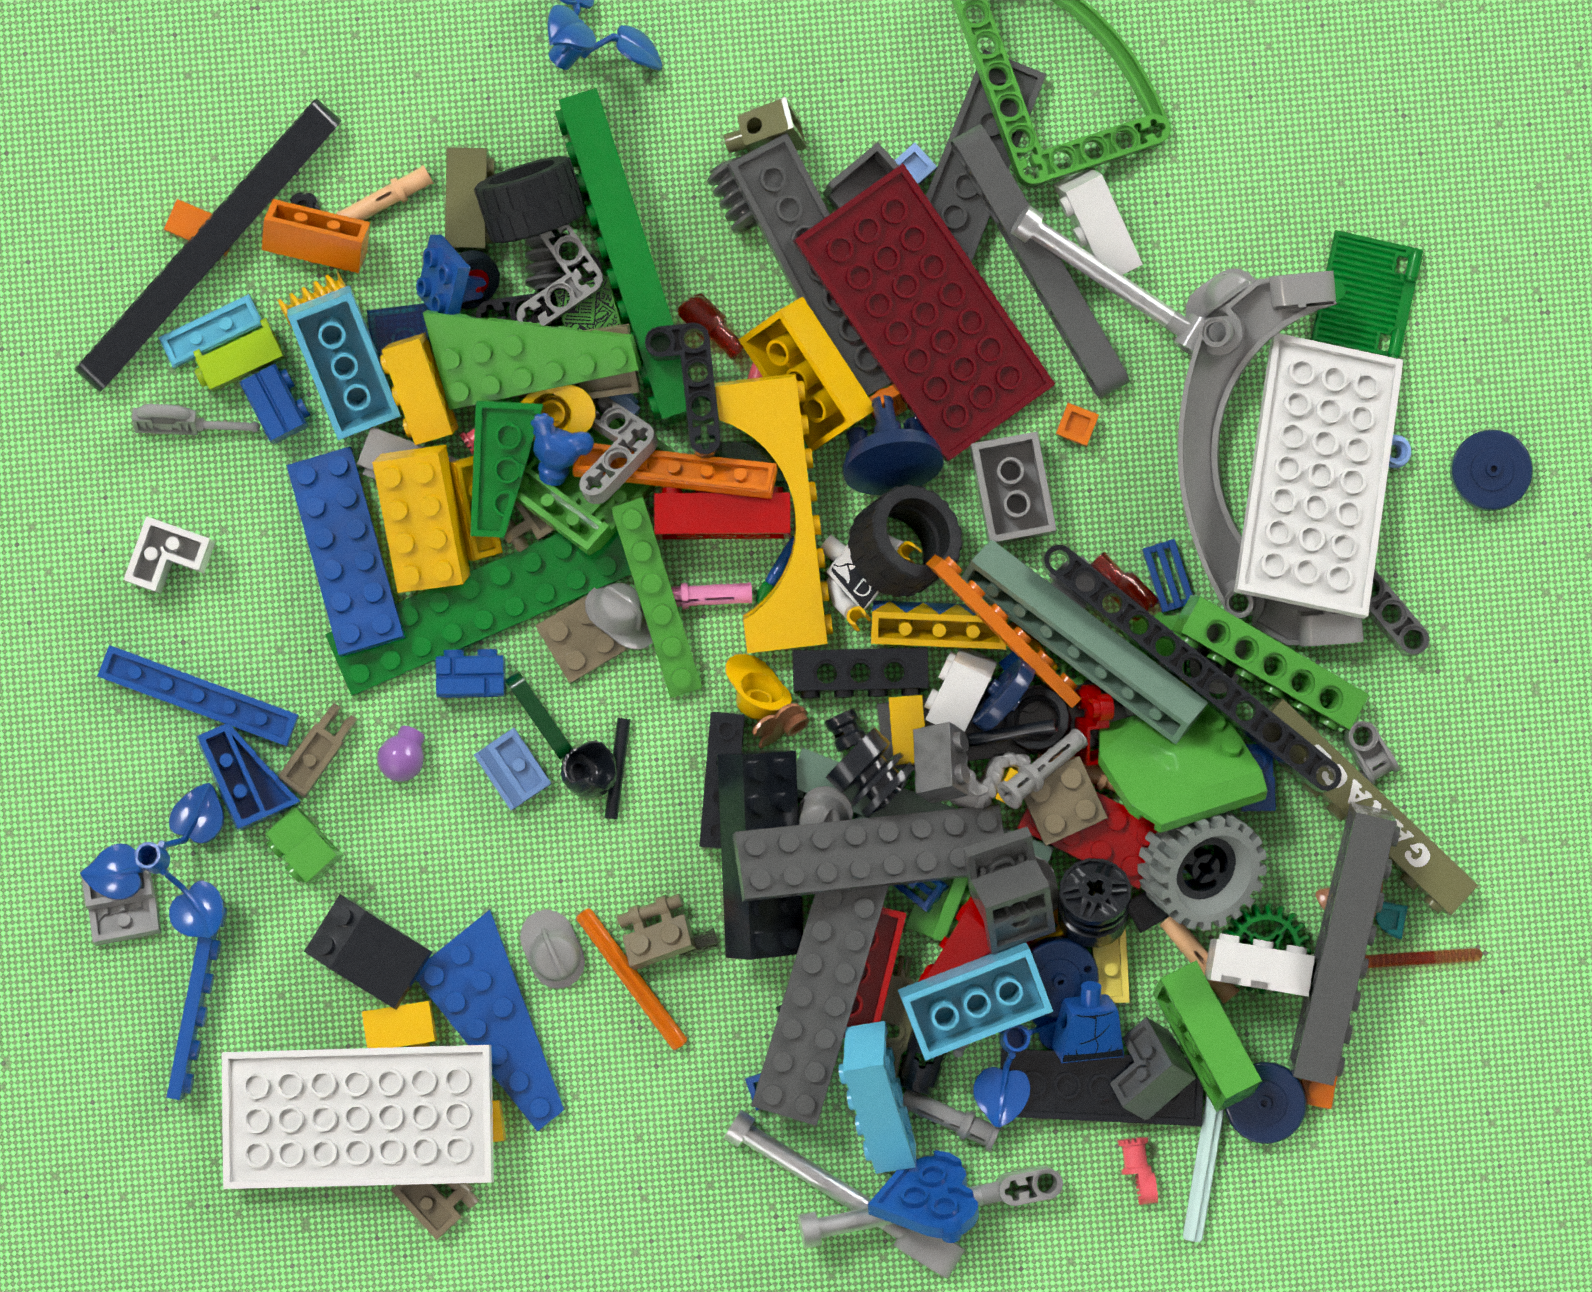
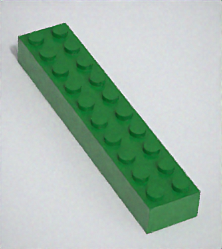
M594 88L559 99L560 110L555 111L562 137L569 135L571 140L565 143L573 168L579 167L581 173L576 174V179L583 200L590 198L591 205L586 206L587 214L593 231L600 229L602 235L596 238L603 263L610 261L612 266L611 269L606 271L613 293H620L622 300L618 301L617 305L623 324H631L633 330L631 334L634 336L638 354L643 361V364H641L642 368L639 369L644 389L651 387L654 395L648 397L655 421L662 419L664 427L687 420L681 359L656 361L648 355L646 350L645 337L652 328L674 325L598 90ZM665 336L655 337L651 342V347L656 352H664L670 346V341ZM699 400L694 402L692 406V411L698 416L702 415Z

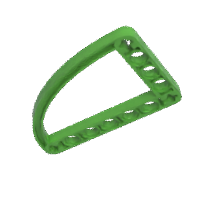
M952 0L1018 182L1023 186L1029 188L1036 187L1157 147L1169 137L1171 127L1161 101L1141 64L1117 31L1085 0H1051L1075 17L1104 46L1128 80L1146 116L1042 150L988 1L968 0L962 4V0ZM975 6L981 9L984 16L983 21L980 23L970 22L966 17L967 8ZM989 38L995 45L994 52L988 55L981 53L977 47L979 39ZM992 69L1002 70L1006 75L1005 84L1001 86L992 84L988 76L989 71ZM1002 101H1013L1017 106V114L1013 117L1003 115L1000 110ZM1151 123H1153L1154 127H1161L1162 131L1158 134V138H1156L1155 134H1148L1141 139L1143 144H1140L1139 133L1146 131L1151 126ZM1016 131L1024 132L1029 138L1028 146L1025 148L1014 146L1011 140L1012 134ZM1126 132L1131 136L1132 146L1129 149H1122L1116 144L1115 137L1117 133ZM1088 142L1097 143L1101 147L1102 154L1100 158L1091 159L1085 154L1084 148ZM1031 150L1034 154L1028 158L1032 168L1038 167L1039 169L1035 179H1033L1031 174L1025 175L1024 170L1028 167L1026 158L1018 159V156H1024ZM1063 152L1069 155L1071 165L1068 169H1059L1055 165L1054 155L1056 153Z

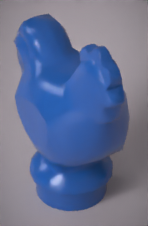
M547 413L536 414L534 419L531 420V425L534 428L533 434L535 435L533 450L535 456L541 461L538 465L539 478L547 485L559 486L565 482V478L569 475V466L573 465L581 455H587L591 452L594 440L587 432L570 433L553 425L554 418L548 416Z

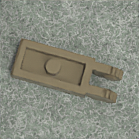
M335 703L327 710L320 722L314 724L278 775L284 784L304 798H306L344 744L343 740L357 722V718L350 715L349 718L345 719L335 736L328 732L326 728L337 717L340 706Z

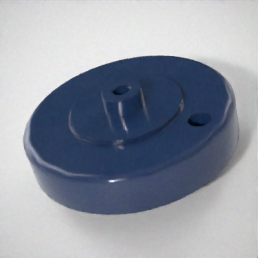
M1484 430L1469 436L1454 452L1450 465V477L1456 493L1470 506L1484 511L1502 510L1519 501L1528 490L1533 474L1531 457L1526 447L1515 436L1501 430Z
M1023 659L1013 662L997 679H993L985 690L987 692L980 700L972 716V722L984 732L998 725L1010 711H1014L1020 704L1021 697L1033 680L1035 669L1029 666Z
M1048 937L1030 947L1053 1012L1043 1016L1058 1018L1061 1002L1065 998L1080 997L1081 984L1083 982H1099L1098 967L1089 950L1068 937Z
M1267 1061L1253 1063L1262 1082L1253 1095L1225 1108L1228 1120L1241 1136L1252 1142L1261 1144L1280 1142L1291 1136L1300 1127L1307 1111L1305 1088L1301 1080L1293 1077L1291 1070L1284 1065Z

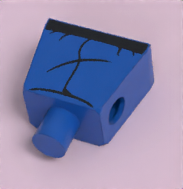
M1083 982L1081 984L1080 997L1065 998L1061 1002L1052 1040V1048L1061 1063L1124 1056L1118 1009L1109 995L1101 994L1102 986L1098 982Z

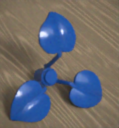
M559 0L567 5H572L573 10L563 5H555L550 10L548 16L549 44L554 46L548 55L557 67L569 70L580 56L587 58L593 51L614 41L618 51L629 60L654 70H662V62L655 45L647 35L634 27L621 25L617 29V34L612 33L596 42L593 31L578 17L581 7L590 9L594 4V0Z
M206 783L194 788L183 796L172 809L169 827L172 832L181 835V838L166 842L161 840L158 845L153 842H144L136 850L127 844L111 845L80 872L81 877L93 890L101 895L115 900H124L132 897L140 890L142 881L139 873L147 870L153 874H161L183 893L177 896L170 905L169 918L173 927L188 937L208 939L214 937L220 929L224 917V903L220 892L215 886L204 880L197 881L188 890L183 883L167 870L170 864V855L166 850L169 847L185 844L189 838L199 844L207 843L220 833L224 824V811L214 786Z
M1040 1016L1032 1019L1036 1027L1027 1029L1019 1024L999 1032L1000 1045L1008 1052L1003 1070L998 1067L986 1068L977 1076L973 1086V1095L977 1106L994 1127L999 1128L1013 1121L1021 1113L1029 1099L1030 1083L1027 1075L1019 1070L1009 1071L1016 1053L1026 1049L1030 1043V1036L1038 1032L1040 1042L1048 1049L1053 1050L1052 1040L1058 1018Z

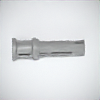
M1072 729L1068 735L1048 749L1047 752L1032 764L1021 765L1018 768V773L1010 780L1002 781L998 784L997 790L1002 800L1011 808H1019L1022 805V800L1031 792H1038L1042 789L1044 780L1064 765L1078 751L1087 746L1086 737L1078 729ZM1061 751H1064V752H1063L1062 754H1060L1057 758H1055L1052 762H1049V761L1052 760L1056 755H1058Z
M906 1089L903 1095V1107L907 1106L908 1111L957 1132V1136L961 1140L968 1138L985 1146L986 1151H991L1001 1127H994L992 1123L976 1117V1112L967 1111L964 1113L909 1089Z

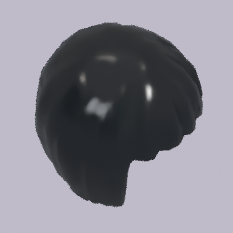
M597 740L588 741L578 748L571 749L562 760L560 768L562 782L572 793L582 798H596L606 794L614 786L617 777L616 761L613 754L602 742Z

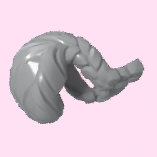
M1006 751L1002 754L996 753L989 760L980 779H976L975 773L968 767L970 772V782L967 783L968 796L950 799L949 801L962 808L974 807L983 809L989 806L997 795V786L1002 782L1005 768H1019L1023 764H1031L1030 757L1022 752ZM966 754V765H967L968 758H969V757L967 756V754Z

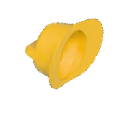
M575 385L533 392L521 401V403L544 404L542 414L547 413L548 416L553 417V425L570 433L587 432L592 427L596 417L595 405L591 396L584 389Z
M736 654L728 659L725 664V673L736 689L737 708L745 716L756 719L759 722L765 716L776 715L780 708L792 702L791 693L764 661L748 654Z

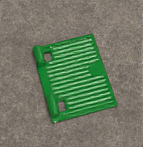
M1335 230L1326 271L1334 270L1336 305L1317 311L1311 340L1399 359L1403 348L1415 285L1422 262L1423 250ZM1398 257L1408 259L1405 274L1395 272ZM1381 334L1391 336L1388 351L1378 350Z

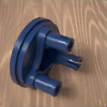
M883 395L885 408H882L880 396L872 400L876 420L875 434L867 436L868 432L864 427H853L846 432L849 450L845 455L843 463L844 480L850 488L860 493L883 495L896 486L901 487L908 484L923 486L939 474L944 464L941 447L931 435L925 433L915 417L906 419L903 423L904 429H901L900 422L896 421L893 398L887 395Z

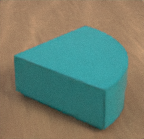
M1383 902L1382 910L1380 913L1376 912L1375 920L1385 933L1394 938L1402 939L1408 906Z

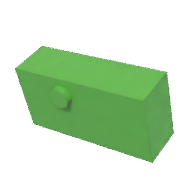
M1197 960L1160 978L1153 995L1215 1111L1219 1112L1253 1095L1262 1080Z

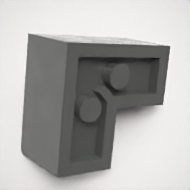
M877 142L830 181L823 195L838 209L899 165Z
M1145 1017L1122 1037L1134 1063L1110 1084L1123 1108L1144 1120H1148L1196 1077L1171 1032Z

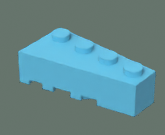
M885 1021L846 1027L843 1064L838 1066L840 1081L842 1085L847 1084L849 1089L847 1090L849 1109L855 1110L857 1114L855 1116L857 1133L859 1136L863 1135L865 1139L863 1149L866 1161H872L876 1174L915 1168L916 1142L907 1106L903 1107L904 1102L900 1078L895 1077L892 1047L886 1048L888 1030Z

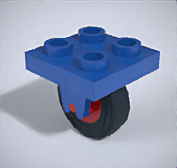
M430 235L428 246L423 253L424 263L421 276L417 280L416 290L417 295L431 311L450 315L460 314L461 309L477 308L496 293L500 283V272L496 263L488 255L475 250L458 254L443 235Z

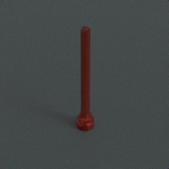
M1478 948L1373 954L1365 955V958L1369 959L1368 968L1475 962L1481 960L1483 953Z

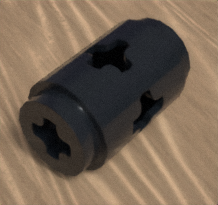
M912 1029L907 1044L908 1052L903 1057L897 1076L900 1077L902 1087L931 1095L932 1088L937 1087L942 1070L941 1063L942 1060H945L947 1053L936 1056L933 1062L927 1061L925 1066H921L919 1058L915 1057V1054H922Z

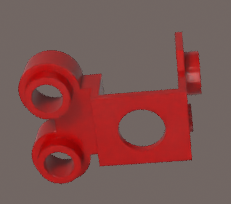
M1096 684L1082 685L1081 689H1076L1075 692L1081 698L1076 707L1084 710V716L1075 717V729L1083 733L1088 744L1084 750L1078 751L1075 757L1080 756L1081 761L1086 766L1098 765L1099 748L1090 751V730L1109 728V720H1112L1114 717V702L1112 696L1108 693L1101 694L1100 687Z

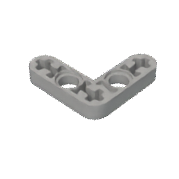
M569 224L557 228L561 235L565 230L568 231L569 235L559 238L554 245L550 243V240L556 239L552 231L539 235L566 275L524 302L517 311V321L523 322L526 318L525 311L527 309L536 312L542 308L538 301L544 298L547 307L554 314L548 317L546 311L538 316V320L542 326H548L601 289L603 284L601 270ZM567 242L574 243L579 249L577 257L571 261L562 259L559 254L560 247ZM583 258L588 260V263L582 264L586 272L597 275L594 278L595 285L591 288L587 284L583 286L579 284L582 276L577 268L573 273L568 269L577 266ZM564 289L569 293L570 300L566 306L556 307L551 303L550 296L554 290Z
M608 397L592 399L595 407L599 406L603 414L600 416V413L595 410L596 417L592 428L614 443L584 473L579 483L584 498L592 504H600L608 500L655 451L658 444L655 432L648 423ZM622 418L626 420L621 428H609L610 422L614 419ZM638 437L640 439H644L647 437V440L644 442L642 440H638L637 442L635 441ZM616 458L627 459V463L622 468L613 469L610 467V464ZM593 484L595 486L602 485V487L599 489L595 487L592 489L590 488Z

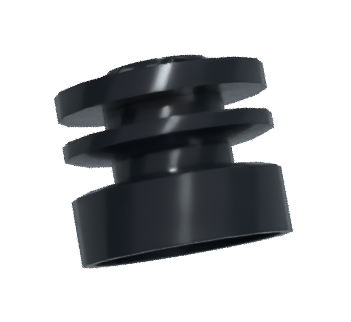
M875 727L825 777L841 793L855 785L859 790L851 803L855 806L864 796L871 801L861 811L866 818L871 813L884 808L907 785L909 777L915 769L911 762L900 772L894 768L904 756L901 752L888 760L883 757L890 741Z
M1088 858L1076 862L1066 870L1060 882L1058 923L1062 932L1069 939L1084 947L1099 948L1112 944L1123 934L1128 923L1131 899V884L1126 873L1116 864L1105 859Z

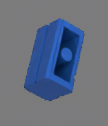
M273 364L239 382L269 441L273 445L309 426L305 418L311 415L302 398L295 400L290 390L295 387V384L286 368L280 371L279 367Z
M478 649L477 656H464V650H444V656H436L437 698L506 697V659L504 655H498V649Z

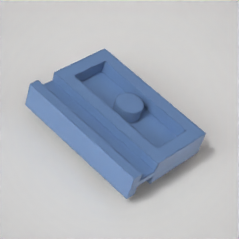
M512 728L474 754L511 811L552 784L515 728Z

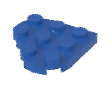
M938 1150L933 1151L934 1156H924L916 1159L915 1168L897 1170L868 1203L869 1215L926 1236L942 1239L947 1243L959 1241L962 1234L974 1227L979 1218L978 1202L974 1198L973 1191L966 1187V1170L962 1167L961 1159L949 1152Z

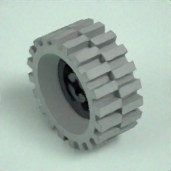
M1230 811L1162 833L1157 832L1154 834L1149 830L1145 839L1150 842L1148 848L1141 847L1139 856L1145 860V863L1137 864L1138 873L1144 877L1139 881L1141 887L1147 892L1146 895L1179 924L1182 923L1187 928L1195 930L1196 925L1202 930H1211V922H1213L1220 928L1227 925V916L1230 915L1236 920L1243 915L1239 910L1243 904L1250 908L1255 901L1250 897L1253 890L1260 893L1263 883L1258 880V876H1266L1267 867L1260 861L1267 859L1266 850L1259 846L1263 842L1253 832L1254 830ZM1213 845V855L1202 846ZM1183 869L1194 879L1184 880Z

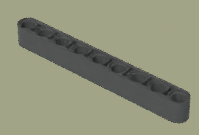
M978 124L950 140L957 159L1093 392L1101 399L1127 384L1130 380L1125 368L1061 258L1031 238L1027 242H1023L1011 234L1014 223L1029 203L984 127Z

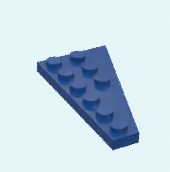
M490 909L431 956L416 980L468 1045H491L493 1077L538 1132L565 1109Z

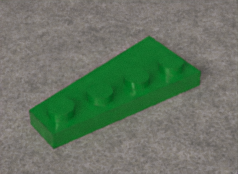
M476 401L470 536L506 537L535 438L531 420L534 419L536 414H542L544 404Z

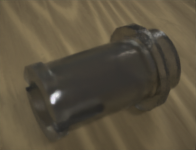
M714 928L694 934L693 938L696 949L679 954L680 959L687 958V960H691L693 955L720 949Z

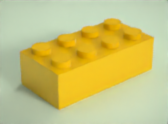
M803 296L780 309L738 339L762 377L795 373L796 380L804 382L806 401L799 402L800 414H807L810 435H803V439L812 452L874 412L870 398Z
M446 445L380 454L372 464L397 593L464 584L470 576V568Z

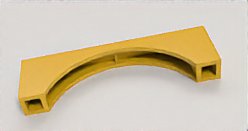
M793 373L715 383L719 420L746 432L768 451L783 472L795 509L794 541L788 563L770 593L758 605L743 615L747 654L828 644L827 635L833 634L831 614L824 615L823 602L829 601L827 581L820 582L819 568H825L823 548H816L815 535H821L819 515H812L811 502L817 501L815 481L809 482L807 469L814 468L811 448L804 447L803 435H810L807 414H800L799 402L806 401L804 382L797 381L796 374Z

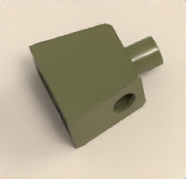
M786 97L740 114L738 116L740 130L724 134V141L729 154L743 149H747L750 153L785 133H788L797 151L807 148L800 118Z

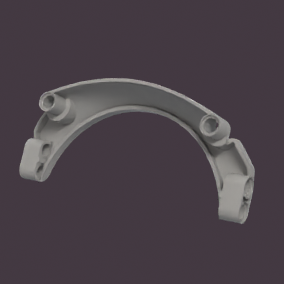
M1334 270L1269 276V278L1257 279L1225 306L1228 316L1207 319L1201 327L1193 350L1181 401L1178 429L1180 489L1188 526L1203 568L1225 611L1237 618L1253 616L1252 626L1287 646L1298 644L1300 646H1320L1363 642L1362 618L1246 595L1249 601L1247 610L1238 611L1233 607L1232 597L1236 594L1234 588L1242 533L1229 510L1222 487L1219 468L1220 433L1226 406L1242 372L1259 350L1280 331L1300 318L1320 309L1336 305ZM1216 322H1220L1226 328V336L1220 342L1212 340L1209 334L1211 325Z

